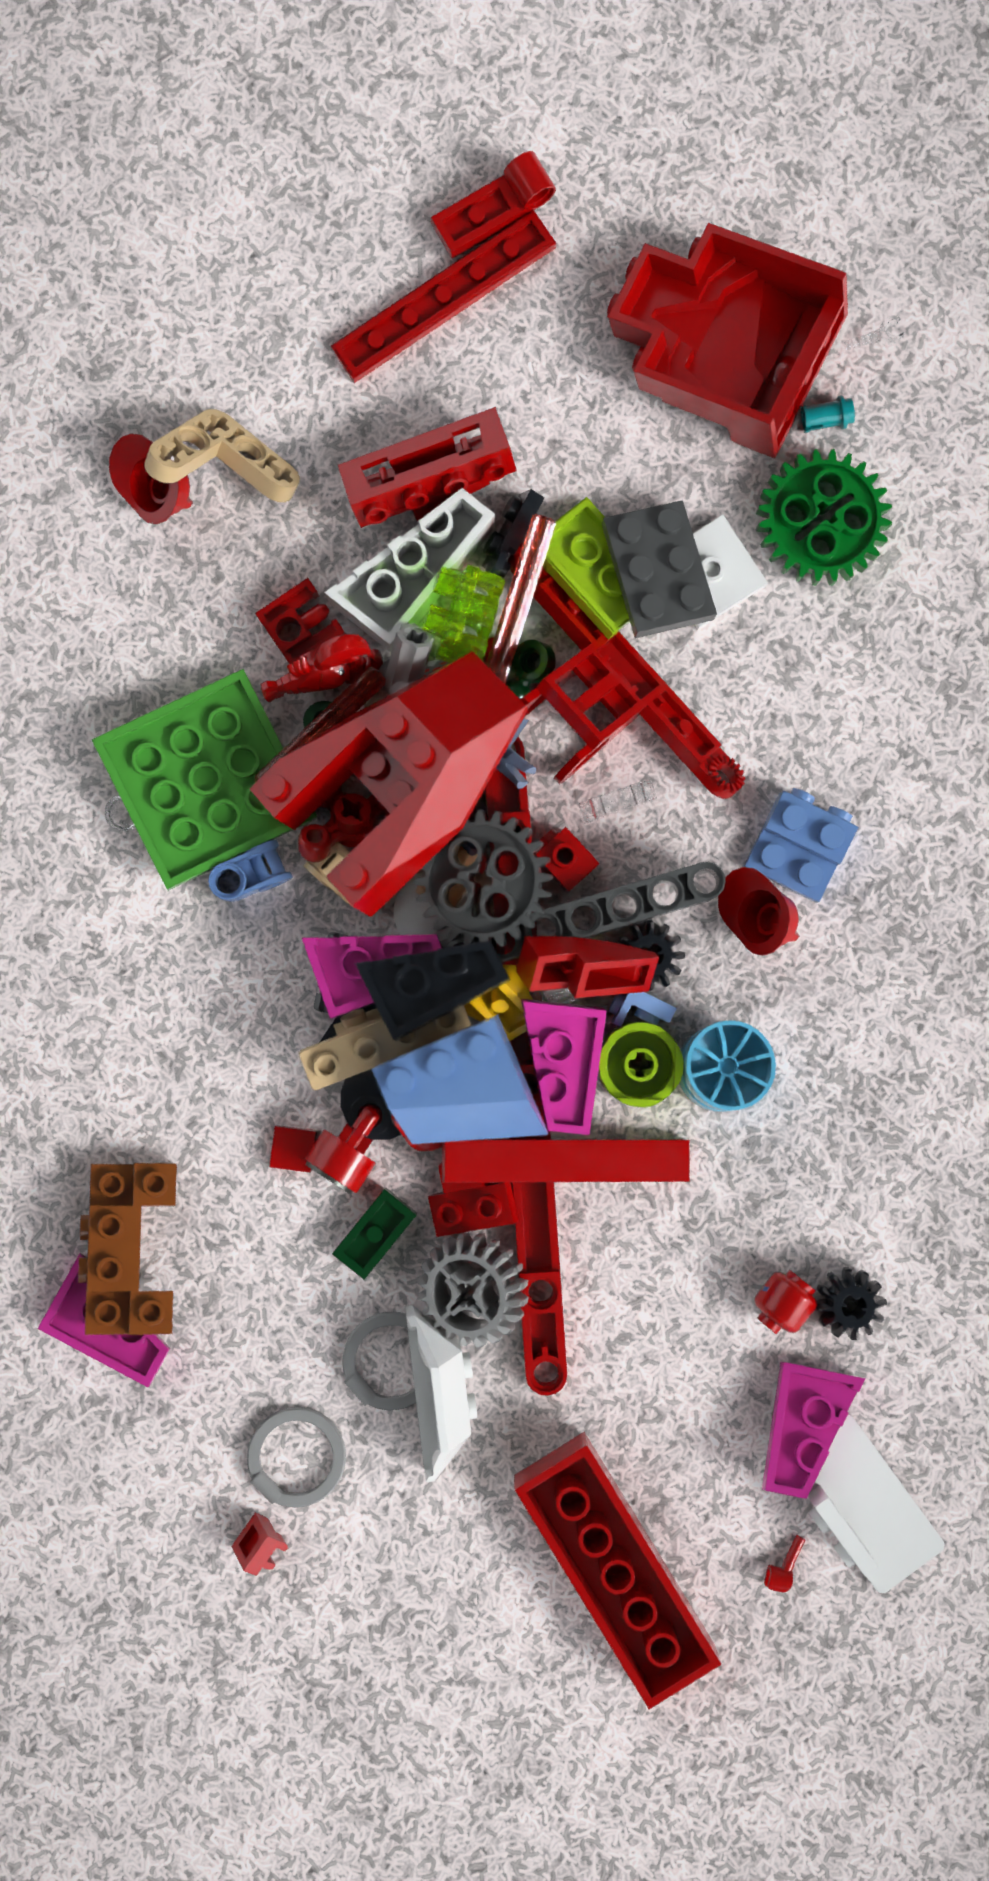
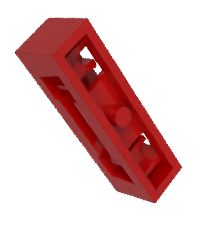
M496 407L338 465L350 506L361 528L370 524L382 523L389 517L409 510L420 509L430 502L452 496L461 488L466 490L488 481H497L505 475L517 471ZM480 428L481 435L470 439L463 437L460 439V443L455 444L454 436ZM389 461L392 468L386 470L385 467L379 468L378 473L365 477L363 470Z

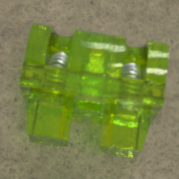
M469 564L463 571L447 567L440 568L436 575L432 592L452 598L450 607L447 610L430 604L421 628L441 638L435 659L450 663L473 651L483 660L488 646V638L492 632L498 611L500 595L503 593L505 580L502 577L480 570V568Z

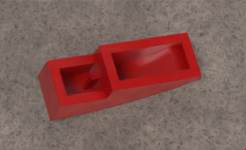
M526 936L516 972L529 991L568 988L574 998L649 992L659 957L655 952L603 940L564 936Z

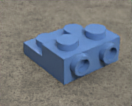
M793 788L791 793L782 791L778 794L743 867L754 868L764 874L769 880L813 902L819 903L837 865L842 863L859 827L850 823L853 816L840 808L830 806L828 811H825L813 805L815 797L803 790Z

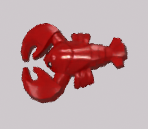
M357 634L337 636L322 643L318 649L303 654L299 659L287 665L289 672L276 681L261 683L260 689L264 699L271 703L275 698L283 697L284 693H309L335 689L344 682L347 684L363 682L378 672L383 664V657L378 649L371 650L368 642Z

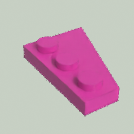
M521 999L546 1129L553 1132L590 1135L607 1010L601 1007Z

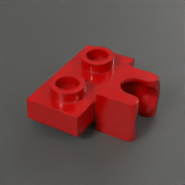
M442 1162L439 1164L443 1192L428 1196L436 1237L510 1225L519 1221L510 1183L442 1182Z

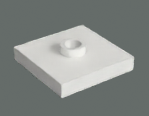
M721 515L693 533L717 615L715 619L768 584L724 515ZM711 621L695 624L694 626L699 630Z

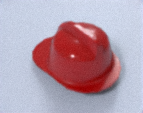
M130 433L121 437L112 448L109 457L111 480L119 494L144 521L158 525L167 521L171 515L192 506L193 502L189 498V477L187 475L174 483H163L152 478L147 473L144 465L153 442L143 435Z
M741 867L733 870L725 877L724 889L718 896L720 916L727 927L751 953L765 956L774 953L780 946L796 941L800 937L797 933L799 915L795 903L782 894L764 874L754 868Z

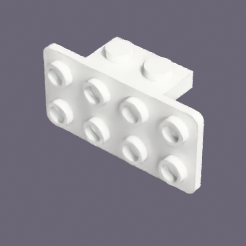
M848 1414L828 1450L829 1454L808 1495L814 1506L809 1511V1514L823 1534L831 1530L839 1540V1543L833 1547L847 1567L851 1568L856 1564L876 1591L886 1593L942 1552L944 1541L852 1415Z

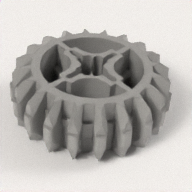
M469 1232L462 1233L458 1236L457 1240L454 1237L444 1240L442 1246L437 1245L430 1251L431 1258L423 1261L421 1268L425 1273L419 1276L416 1282L425 1288V1290L418 1294L417 1300L428 1303V1307L423 1310L422 1316L433 1315L436 1319L433 1327L437 1329L444 1327L446 1329V1338L453 1339L458 1335L460 1347L467 1346L471 1341H473L476 1348L483 1347L487 1341L491 1344L499 1342L503 1334L509 1335L515 1329L514 1322H519L524 1316V1311L520 1307L528 1303L529 1297L520 1291L528 1286L529 1280L517 1278L516 1275L523 1269V1264L516 1263L512 1265L508 1260L512 1257L513 1250L508 1249L504 1253L499 1251L500 1239H494L487 1245L485 1233L477 1234L473 1240ZM460 1260L473 1261L475 1263L480 1264L485 1269L476 1270L472 1268L468 1263H465L463 1265V1263ZM494 1279L499 1289V1296L494 1291ZM481 1280V1283L475 1288L474 1294L465 1300L464 1297L470 1291L469 1288ZM447 1285L451 1289V1298L448 1294ZM462 1310L471 1311V1312H473L478 1318H479L480 1316H482L484 1319H477V1318L470 1317V1316L464 1314V1313L461 1312V1311H462Z

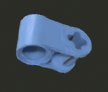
M271 840L255 846L242 855L214 867L208 880L213 894L224 901L235 902L291 880L293 876L291 872L285 871L276 850L279 847L277 840ZM264 858H266L269 867L272 871V874H269V871L264 862ZM226 872H236L240 877L238 889L233 893H223L219 886L220 878Z

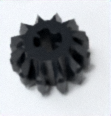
M652 920L645 922L644 936L636 924L629 926L630 933L635 940L632 941L625 936H620L617 941L620 944L640 949H648L654 945L658 949L656 954H660L654 976L657 977L663 987L669 986L670 981L664 971L667 970L671 974L680 975L682 970L678 966L671 964L672 959L680 960L685 958V952H672L671 950L672 946L681 942L680 936H674L666 941L664 938L670 928L667 924H663L657 934L654 935V923ZM654 976L649 991H653L654 989Z
M843 1267L842 1280H839L833 1272H829L827 1278L832 1284L830 1288L820 1284L816 1288L821 1295L826 1297V1299L816 1300V1310L824 1312L818 1319L824 1327L832 1325L831 1333L836 1337H840L846 1331L851 1340H857L859 1328L867 1335L873 1334V1328L869 1322L872 1319L880 1323L884 1321V1316L875 1309L887 1305V1300L884 1297L876 1295L882 1288L880 1283L876 1280L868 1282L869 1274L864 1270H860L854 1277L852 1269ZM848 1296L855 1299L853 1302L857 1307L853 1311L845 1308L847 1305L843 1301Z

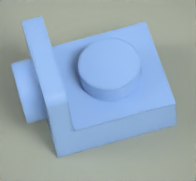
M645 992L616 994L608 1012L614 1014L611 1023L621 1027L631 1005L637 1007L635 1016L657 1025L660 1019L670 1023L677 1008Z

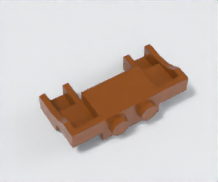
M177 1163L91 1164L89 1215H80V1240H88L87 1257H79L78 1283H86L85 1335L172 1334L173 1291H139L141 1207L176 1206Z

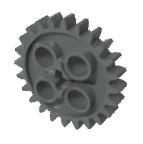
M477 810L475 822H472L469 817L463 829L421 868V870L425 871V877L413 880V884L425 886L426 890L416 900L419 902H429L431 905L424 912V918L437 915L439 920L435 924L434 930L441 931L446 927H450L449 941H455L461 934H464V945L474 943L476 937H479L480 942H491V937H494L500 947L505 946L507 942L506 933L509 932L517 940L522 938L519 925L523 924L529 928L536 926L530 917L532 912L545 914L546 910L537 902L539 897L548 898L552 895L549 891L541 888L542 882L553 879V875L541 873V867L547 865L551 860L548 857H537L536 855L544 845L542 841L528 843L527 840L533 831L531 828L527 827L519 833L516 832L518 826L517 818L512 817L504 826L502 825L503 817L501 812L495 811L491 821L488 822L485 811ZM471 842L477 849V858L471 865L464 866L459 861L458 851L463 844ZM493 842L495 847L486 870V875L493 878L491 886H483L480 912L477 917H474L472 911L481 888L480 883L474 882V877L476 874H483L487 859V845ZM511 851L517 855L519 867L514 874L506 876L500 871L499 860L504 853ZM458 883L463 885L468 893L466 903L459 908L453 906L449 900L450 889ZM498 893L504 894L509 901L508 912L500 918L494 916L489 908L491 898Z

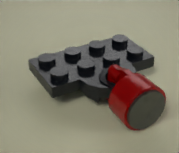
M374 1003L360 1009L368 1012L377 1007ZM343 1015L334 1019L320 1042L337 1036L333 1025L340 1023V1018ZM372 1069L345 1079L341 1088V1109L347 1124L338 1137L324 1129L304 1158L307 1160L306 1166L349 1194L358 1192L376 1165L374 1161L364 1155L372 1141L391 1140L402 1135L391 1119L392 1113L386 1104Z

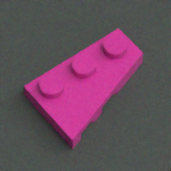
M437 934L302 938L330 1018H335L374 1004L355 963L372 962L393 958L394 956L413 955L442 949Z
M79 1253L37 1329L136 1382L150 1387L171 1348L158 1334L85 1335L86 1283H78L79 1257L85 1256Z
M780 1362L762 1490L807 1499L829 1454L828 1450L839 1428L843 1426L849 1414L850 1405L866 1378Z

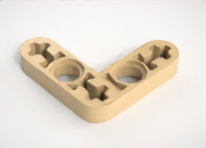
M208 409L154 441L150 446L144 465L147 473L152 478L163 483H174L214 457H217L263 495L276 502L290 501L300 482L298 472L289 463L232 417L216 409ZM182 441L192 443L200 450L189 448ZM239 452L248 453L252 455L256 460L248 459L241 455Z

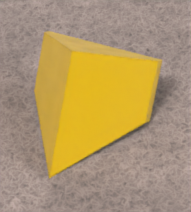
M503 965L511 981L465 1004L464 1007L467 1015L479 1022L498 1014L509 1041L527 1031L521 999H533L526 985L517 974L516 966Z

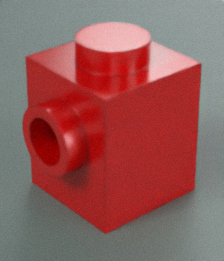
M567 827L559 833L552 828L539 840L544 845L536 853L537 857L550 858L551 861L543 866V868L550 875H553V879L567 894L600 864Z

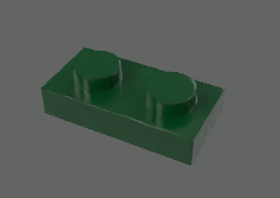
M385 1187L332 1254L365 1280L417 1216V1212Z

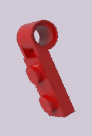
M527 151L515 157L505 167L501 177L431 217V225L453 259L510 226L532 210H536L553 197L556 187L535 152Z

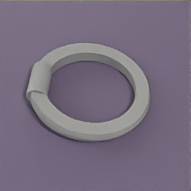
M382 1312L362 1321L347 1339L342 1358L343 1372L346 1379L344 1383L364 1406L368 1404L381 1410H400L416 1404L415 1388L399 1396L380 1395L375 1393L361 1377L355 1365L357 1349L370 1332L388 1325L407 1328L406 1313Z
M305 1407L285 1408L268 1416L255 1430L247 1452L250 1482L271 1504L276 1503L293 1508L309 1506L327 1497L339 1483L346 1463L345 1444L338 1428L322 1413ZM290 1421H304L317 1426L329 1439L333 1451V1464L326 1479L314 1489L301 1493H291L282 1490L263 1471L261 1465V1448L265 1438L274 1428Z

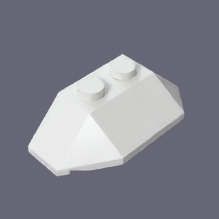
M414 1305L405 1306L425 1480L426 1482H432L436 1480L471 1435L470 1419H477L474 1393H466L465 1384L466 1378H473L470 1353H462L459 1339L456 1337L453 1339L446 1338V1330L443 1327L440 1329L434 1328V1320L428 1316H422L423 1312Z

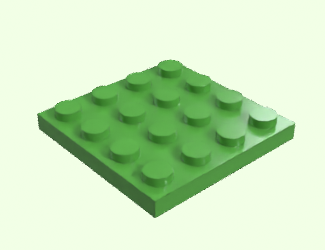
M244 669L92 739L168 891L212 870L223 862L242 855L255 846L293 831V829L274 818L249 790L286 753ZM314 811L299 827L318 818L316 812Z

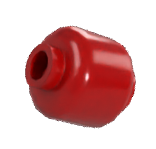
M790 1269L786 1274L774 1272L754 1297V1303L761 1311L757 1319L775 1334L781 1328L789 1333H796L817 1307V1302L812 1296L816 1290Z

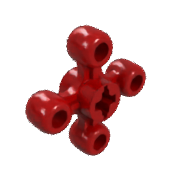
M340 786L320 806V808L329 809L331 813L330 820L323 826L318 824L305 826L298 836V850L306 861L312 863L321 862L329 856L332 846L337 842L347 847H356L374 829V821L379 816L387 817L390 813L373 794L368 799L358 794L344 795Z

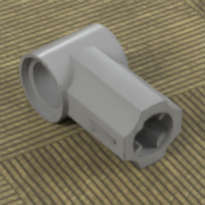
M415 623L402 624L400 631L396 633L390 659L385 661L377 672V678L388 695L424 677L434 641V636L428 628L420 627Z

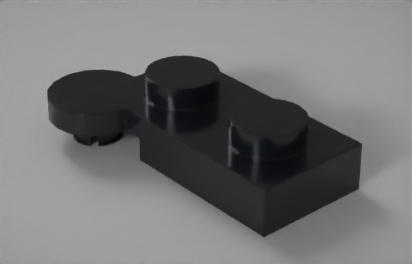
M530 489L518 496L513 495L502 513V517L506 520L500 532L494 531L483 549V553L487 555L482 564V567L485 568V578L493 581L497 576L503 579L507 575L511 567V563L507 562L508 553L514 556L545 497Z

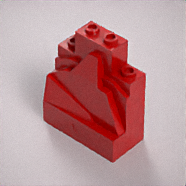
M711 223L707 224L701 237L697 236L693 240L688 253V259L645 243L639 256L631 259L626 270V281L620 293L613 295L607 309V317L614 337L640 346L632 365L639 390L662 398L664 403L724 426L729 431L731 441L775 459L848 315L847 273Z

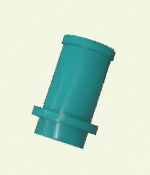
M843 395L837 396L836 401L801 406L800 414L804 433L835 426L846 429L848 424L855 422L852 398L844 399Z

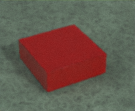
M276 1125L274 1127L269 1167L311 1173L312 1169L305 1165L307 1160L304 1158L316 1142L317 1130Z

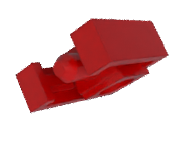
M306 578L255 613L289 664L299 659L303 654L318 649L322 643L346 634L335 618L331 621L330 625L312 636L309 630L325 620L329 615L330 610L326 604H317L301 616L295 611L313 598L315 600L320 597L309 578ZM294 623L301 627V632L297 639L290 642L280 639V631L285 625Z

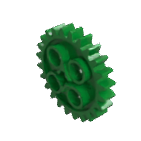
M815 449L810 456L809 462L800 453L794 460L795 469L790 464L784 462L780 468L782 477L772 474L768 481L772 489H764L760 495V498L768 503L759 505L756 510V515L767 518L756 527L757 532L768 533V536L760 544L761 548L773 546L775 551L769 561L774 562L782 558L785 561L781 570L783 574L792 567L797 569V582L806 573L811 574L812 586H816L819 583L822 575L826 576L828 584L832 586L837 581L838 573L847 582L854 576L853 567L860 573H863L868 568L866 559L875 561L880 555L875 546L883 547L888 541V538L879 532L888 530L892 525V521L881 517L889 512L892 504L880 503L879 501L888 490L887 488L874 489L872 485L879 475L875 473L865 477L863 475L867 464L865 461L856 468L850 466L852 454L850 453L844 457L842 462L836 460L835 449H831L825 460H822L818 449ZM818 483H830L834 486L836 495L832 497L823 495L818 489ZM846 495L853 497V500L840 507L829 521L824 520L801 541L795 540L794 536L809 527L818 514L824 515ZM788 507L800 509L804 515V521H791L787 517L785 509ZM844 515H856L861 521V528L852 529L848 527L844 521ZM818 538L824 540L829 546V553L825 555L816 553L811 546V540Z

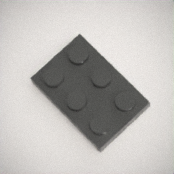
M683 500L603 518L602 528L635 638L715 619L717 615Z

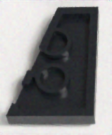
M490 941L437 949V951L413 955L394 956L393 958L372 962L355 963L392 1039L395 1041L511 981Z

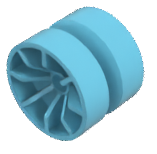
M739 1021L717 1022L694 1033L681 1048L684 1067L680 1086L693 1103L706 1110L726 1112L748 1108L759 1102L767 1094L774 1081L776 1061L773 1049L766 1037L749 1024Z

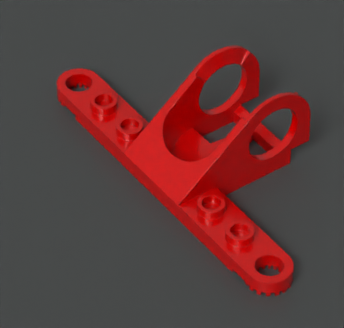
M529 541L522 542L514 556L510 554L508 558V563H511L510 571L582 650L546 676L535 689L521 699L529 708L526 715L547 700L587 744L554 776V780L559 785L562 784L634 719L641 715L713 795L728 799L736 794L745 784L743 782L745 776H742L744 771L739 769L741 767L740 764L736 765L734 763L736 760L729 758L720 748L722 744L620 632H617L609 640L526 549ZM524 558L530 560L535 565L536 570L533 567L530 570V565L526 567V561L522 562ZM577 675L589 689L573 702L560 687ZM599 701L616 718L615 721L601 732L584 714ZM718 770L724 773L728 778L729 783L727 782L725 784V780L721 782V776L717 777L719 775V772L716 771Z

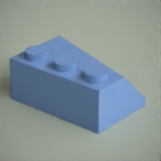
M498 1014L385 1061L372 1069L390 1112L412 1144L548 1135V1131Z

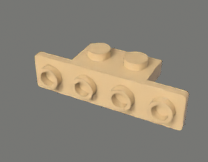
M463 1005L395 1041L392 1039L377 1008L368 1012L359 1009L343 1015L340 1018L341 1022L333 1025L337 1036L301 1049L299 1056L312 1089L319 1090L370 1070L385 1061L469 1027L471 1024Z

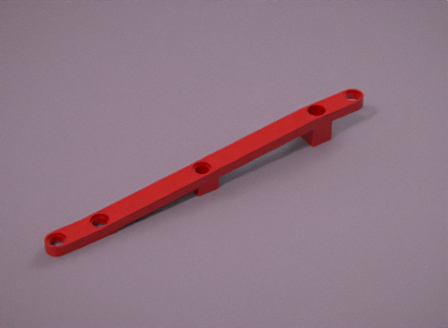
M517 737L513 745L515 746L516 753L525 760L523 742ZM495 769L486 786L488 822L491 821L495 811L502 813L503 823L508 822L514 817L518 819V826L521 830L527 827L531 828L527 785L518 789L513 782L499 770ZM518 769V771L526 779V773ZM532 836L527 840L529 844L532 843ZM493 842L489 843L490 857L495 847ZM509 851L500 857L499 868L506 876L514 874L519 867V860L514 852ZM495 894L493 896L494 916L500 918L508 912L509 901L504 894ZM535 926L531 930L532 936H537V926ZM509 932L506 933L507 942L505 946L500 947L496 942L498 954H508L514 949L515 938ZM519 958L502 964L515 965L517 968ZM541 990L529 991L533 1000L542 1001ZM526 1031L509 1042L523 1074L530 1073L535 1076ZM537 1086L531 1094L544 1122ZM548 1131V1135L509 1137V1139H551V1131ZM513 1182V1197L519 1220L515 1223L518 1263L523 1264V1269L519 1272V1278L529 1280L528 1286L520 1291L529 1297L528 1303L521 1307L524 1311L522 1331L526 1380L532 1391L539 1395L549 1396L559 1392L567 1380L554 1182ZM537 1280H545L553 1288L551 1296L544 1301H536L529 1295V1287ZM550 1362L557 1367L558 1374L554 1380L541 1382L535 1377L534 1370L540 1363Z

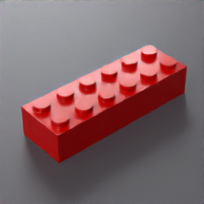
M585 1432L514 1475L515 1492L649 1710L722 1665L713 1640Z

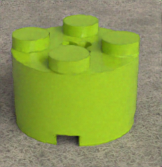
M640 1021L627 1022L622 1024L621 1027H615L604 1037L598 1077L604 1088L620 1102L633 1107H650L666 1099L680 1083L684 1067L682 1052L674 1038L661 1027ZM641 1052L642 1058L649 1060V1066L643 1067L641 1074L636 1075L635 1069L629 1067V1060L636 1059L637 1053Z

